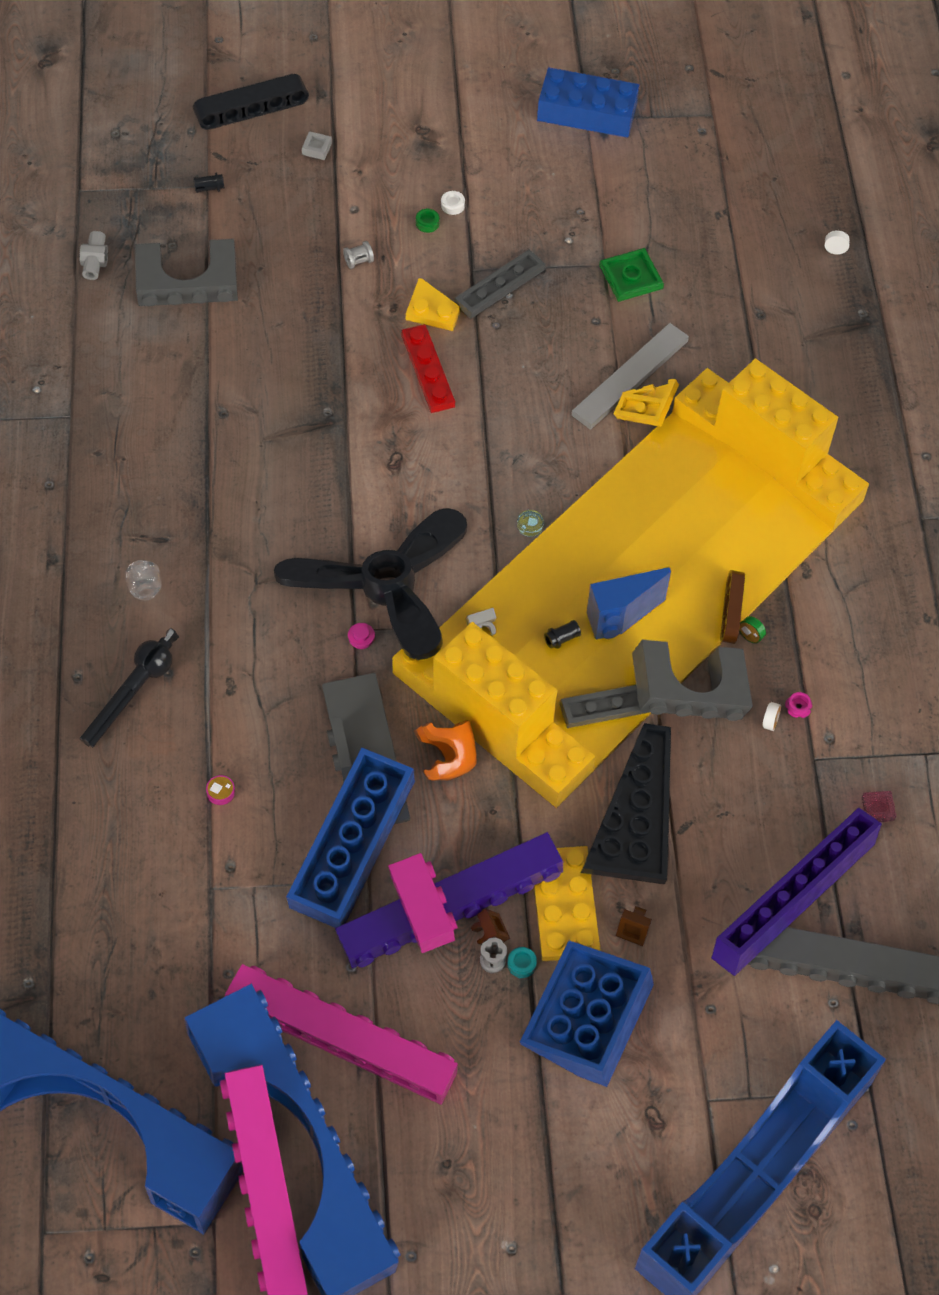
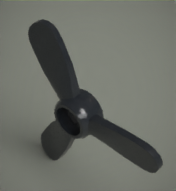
M450 508L439 509L423 520L408 535L397 551L382 550L375 552L366 558L363 565L330 560L291 558L283 560L275 566L274 576L278 583L288 587L363 589L365 595L371 601L387 607L393 632L404 653L412 659H428L441 649L443 640L434 617L427 606L413 592L415 573L442 557L465 536L467 520L457 510ZM387 577H394V578H395V579H391V580H380V579L387 578Z

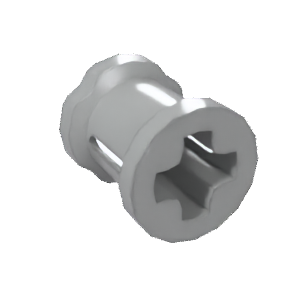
M364 241L362 245L350 249L348 247L343 248V255L349 269H353L355 265L366 261L369 263L374 262L373 251L368 241Z
M489 938L482 943L480 965L486 972L497 973L505 967L507 947L501 939ZM491 953H496V958H490Z

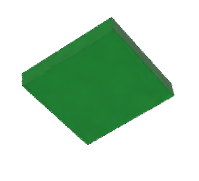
M645 248L600 260L599 266L618 302L658 291L664 287V282Z

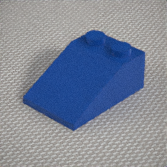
M670 567L590 584L586 613L595 639H611L624 633L664 602L671 574Z

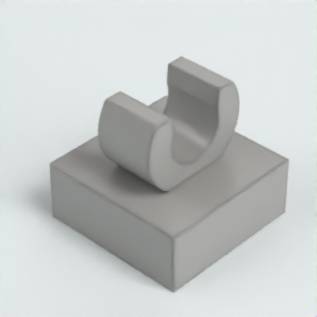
M494 608L466 617L467 625L474 622L480 628H489L491 636L496 633V628L492 623L497 618Z

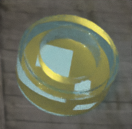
M525 510L518 516L517 528L521 534L533 537L540 534L543 530L544 519L538 511Z

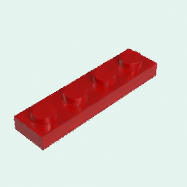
M426 324L402 329L404 344L430 412L435 413L455 408L454 396Z

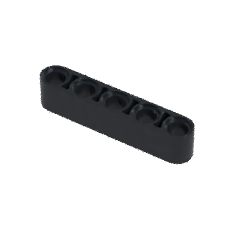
M289 74L200 98L193 104V110L201 128L210 130L302 105L308 100L309 93L298 74Z

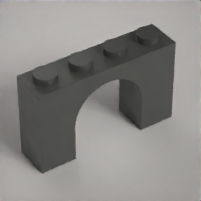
M234 239L209 240V267L202 275L189 280L172 278L163 271L160 243L135 244L138 305L154 306L238 301Z
M642 639L632 652L640 711L651 712L655 715L668 713L676 714L680 717L692 715L702 716L705 719L716 717L737 721L742 720L753 707L743 649L718 647L708 659L711 691L705 693L692 691L677 680L671 667L668 642Z

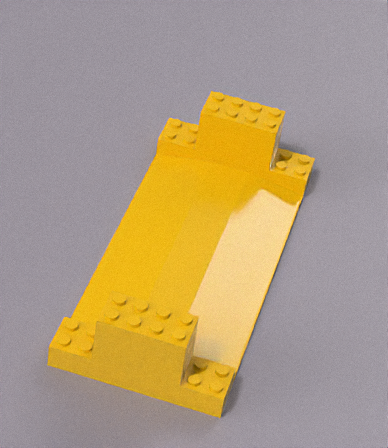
M756 358L729 383L709 368H706L675 397L672 413L663 421L661 427L657 426L439 627L443 644L434 656L422 660L412 659L401 649L392 657L393 674L453 724L456 725L459 722L470 720L475 742L557 808L651 714L650 712L567 728L559 705L560 700L636 685L632 652L642 639L668 642L672 671L677 680L682 683L722 643L720 641L726 582L730 570L745 573L741 611L742 621L864 501L869 483L828 454L838 416ZM670 567L671 574L664 602L624 633L611 639H595L586 613L590 584ZM494 608L497 617L495 622H492L496 628L495 635L491 636L489 628H480L474 622L467 625L466 617L468 615ZM575 620L580 627L581 636L562 643L558 649L555 647L550 648L544 638V634L548 632V629H556Z

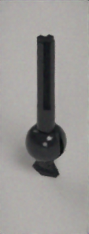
M169 628L166 631V637H162L159 641H145L137 648L134 654L136 668L80 737V740L85 745L92 748L96 745L149 677L157 678L163 676L169 670L172 664V654L169 649L172 647V643L179 638L175 630Z

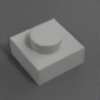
M309 131L302 146V155L325 160L332 145V137Z

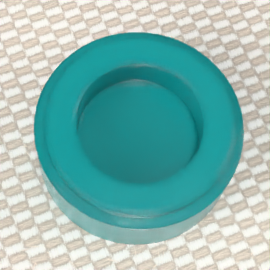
M527 947L513 949L508 956V970L513 976L518 978L531 976L537 966L535 953Z

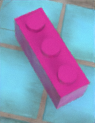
M422 853L388 865L391 879L421 953L455 941L453 930L458 929L452 912L446 914L443 904L447 903L441 886L436 888L432 879L436 877L431 861L425 862Z

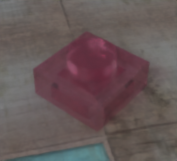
M891 791L863 793L861 798L866 813L879 822L895 821L896 811Z

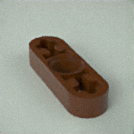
M730 570L728 574L720 634L721 642L735 644L739 635L745 583L744 572Z

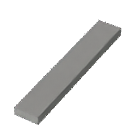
M669 323L572 410V416L591 430L617 407L623 392L639 387L688 342L689 336Z

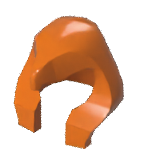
M470 720L459 722L451 728H436L430 722L414 730L419 742L436 747L445 759V762L436 760L431 769L423 770L427 779L432 781L453 780L467 774L476 766V746Z

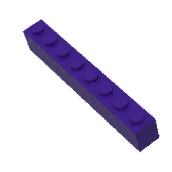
M857 808L717 937L711 959L733 976H736L875 845L882 823L862 809Z
M546 832L434 883L436 888L441 886L447 903L443 904L446 914L452 912L455 921L464 917L472 918L480 913L481 909L490 905H501L507 901L508 897L516 893H527L534 888V885L540 882H551L557 879L560 873L563 872V860L549 833ZM400 899L335 928L338 940L351 968L357 966L365 967L371 964L376 957L383 954H394L401 949V946L411 941L417 943Z

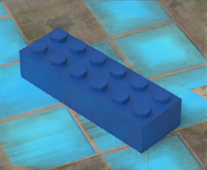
M361 748L286 896L290 909L334 928L346 924L415 783L413 768Z

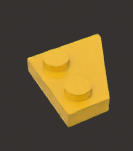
M419 278L405 317L407 321L453 331L460 313V306L425 280Z
M670 379L666 385L655 387L654 384L638 390L625 391L622 393L613 414L617 419L661 427L679 387V383L676 379Z

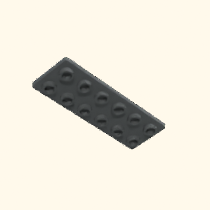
M369 673L324 683L322 688L332 728L327 730L330 747L336 746L337 754L332 755L335 771H341L343 782L361 748L397 762L376 674ZM406 801L395 824L410 820Z

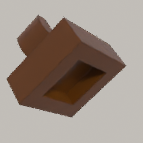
M635 906L633 912L624 909L616 937L643 946L652 919L645 917L647 910Z
M485 909L477 914L480 922L474 923L471 929L474 932L484 930V936L477 940L478 944L482 945L489 938L501 939L503 943L510 939L499 913Z

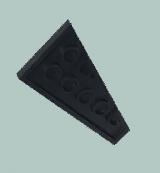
M643 724L580 873L657 884L666 883L668 875L671 727Z

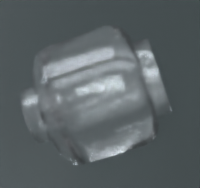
M138 560L126 569L127 589L132 597L147 601L153 599L161 591V575L158 566L154 562Z

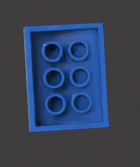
M569 940L520 1040V1044L583 1079L607 1087L654 986L650 968Z

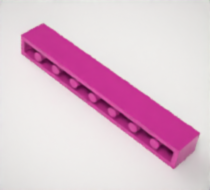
M243 964L240 966L225 993V997L252 983L256 992L261 990L268 1003V1007H266L270 1018L276 1017L283 1032L442 1105L457 1075L458 1063L454 1062L455 1060L451 1056L443 1052L436 1054L427 1050L426 1045L417 1040L408 1041L401 1038L400 1034L391 1028L384 1027L382 1029L375 1026L369 1018L363 1015H357V1017L346 1012L344 1007L337 1003H325L319 1000L320 998L311 991H299L293 988V985L285 979H273L267 976L266 972L259 967H247Z
M260 1064L225 1072L226 1079L220 1080L223 1099L230 1098L232 1111L226 1112L229 1131L236 1130L238 1143L232 1144L235 1162H242L244 1175H240L238 1178L242 1195L248 1194L251 1206L245 1208L248 1227H255L257 1239L251 1240L254 1260L261 1258L263 1271L257 1272L260 1291H267L268 1295H308L263 1065Z

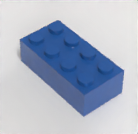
M548 67L538 101L537 121L628 138L637 106L639 84Z

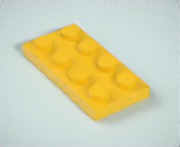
M587 846L556 848L563 860V872L560 873L557 879L551 882L543 881L534 885L542 961L559 960L569 940L601 951L591 874L580 873L588 856Z

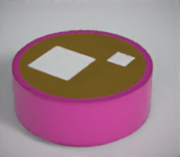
M223 775L211 778L206 785L207 797L216 805L229 803L235 796L233 781Z

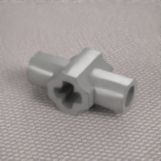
M92 231L89 235L88 244H82L80 247V265L83 266L82 275L88 280H96L100 267H105L108 263V247L104 245L106 236L100 231Z

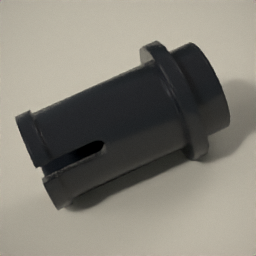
M217 172L212 176L194 177L196 193L211 190L220 192V189H225L223 175H218Z
M572 620L556 629L549 628L548 632L544 634V638L550 648L555 647L558 649L562 643L581 636V630L578 623Z

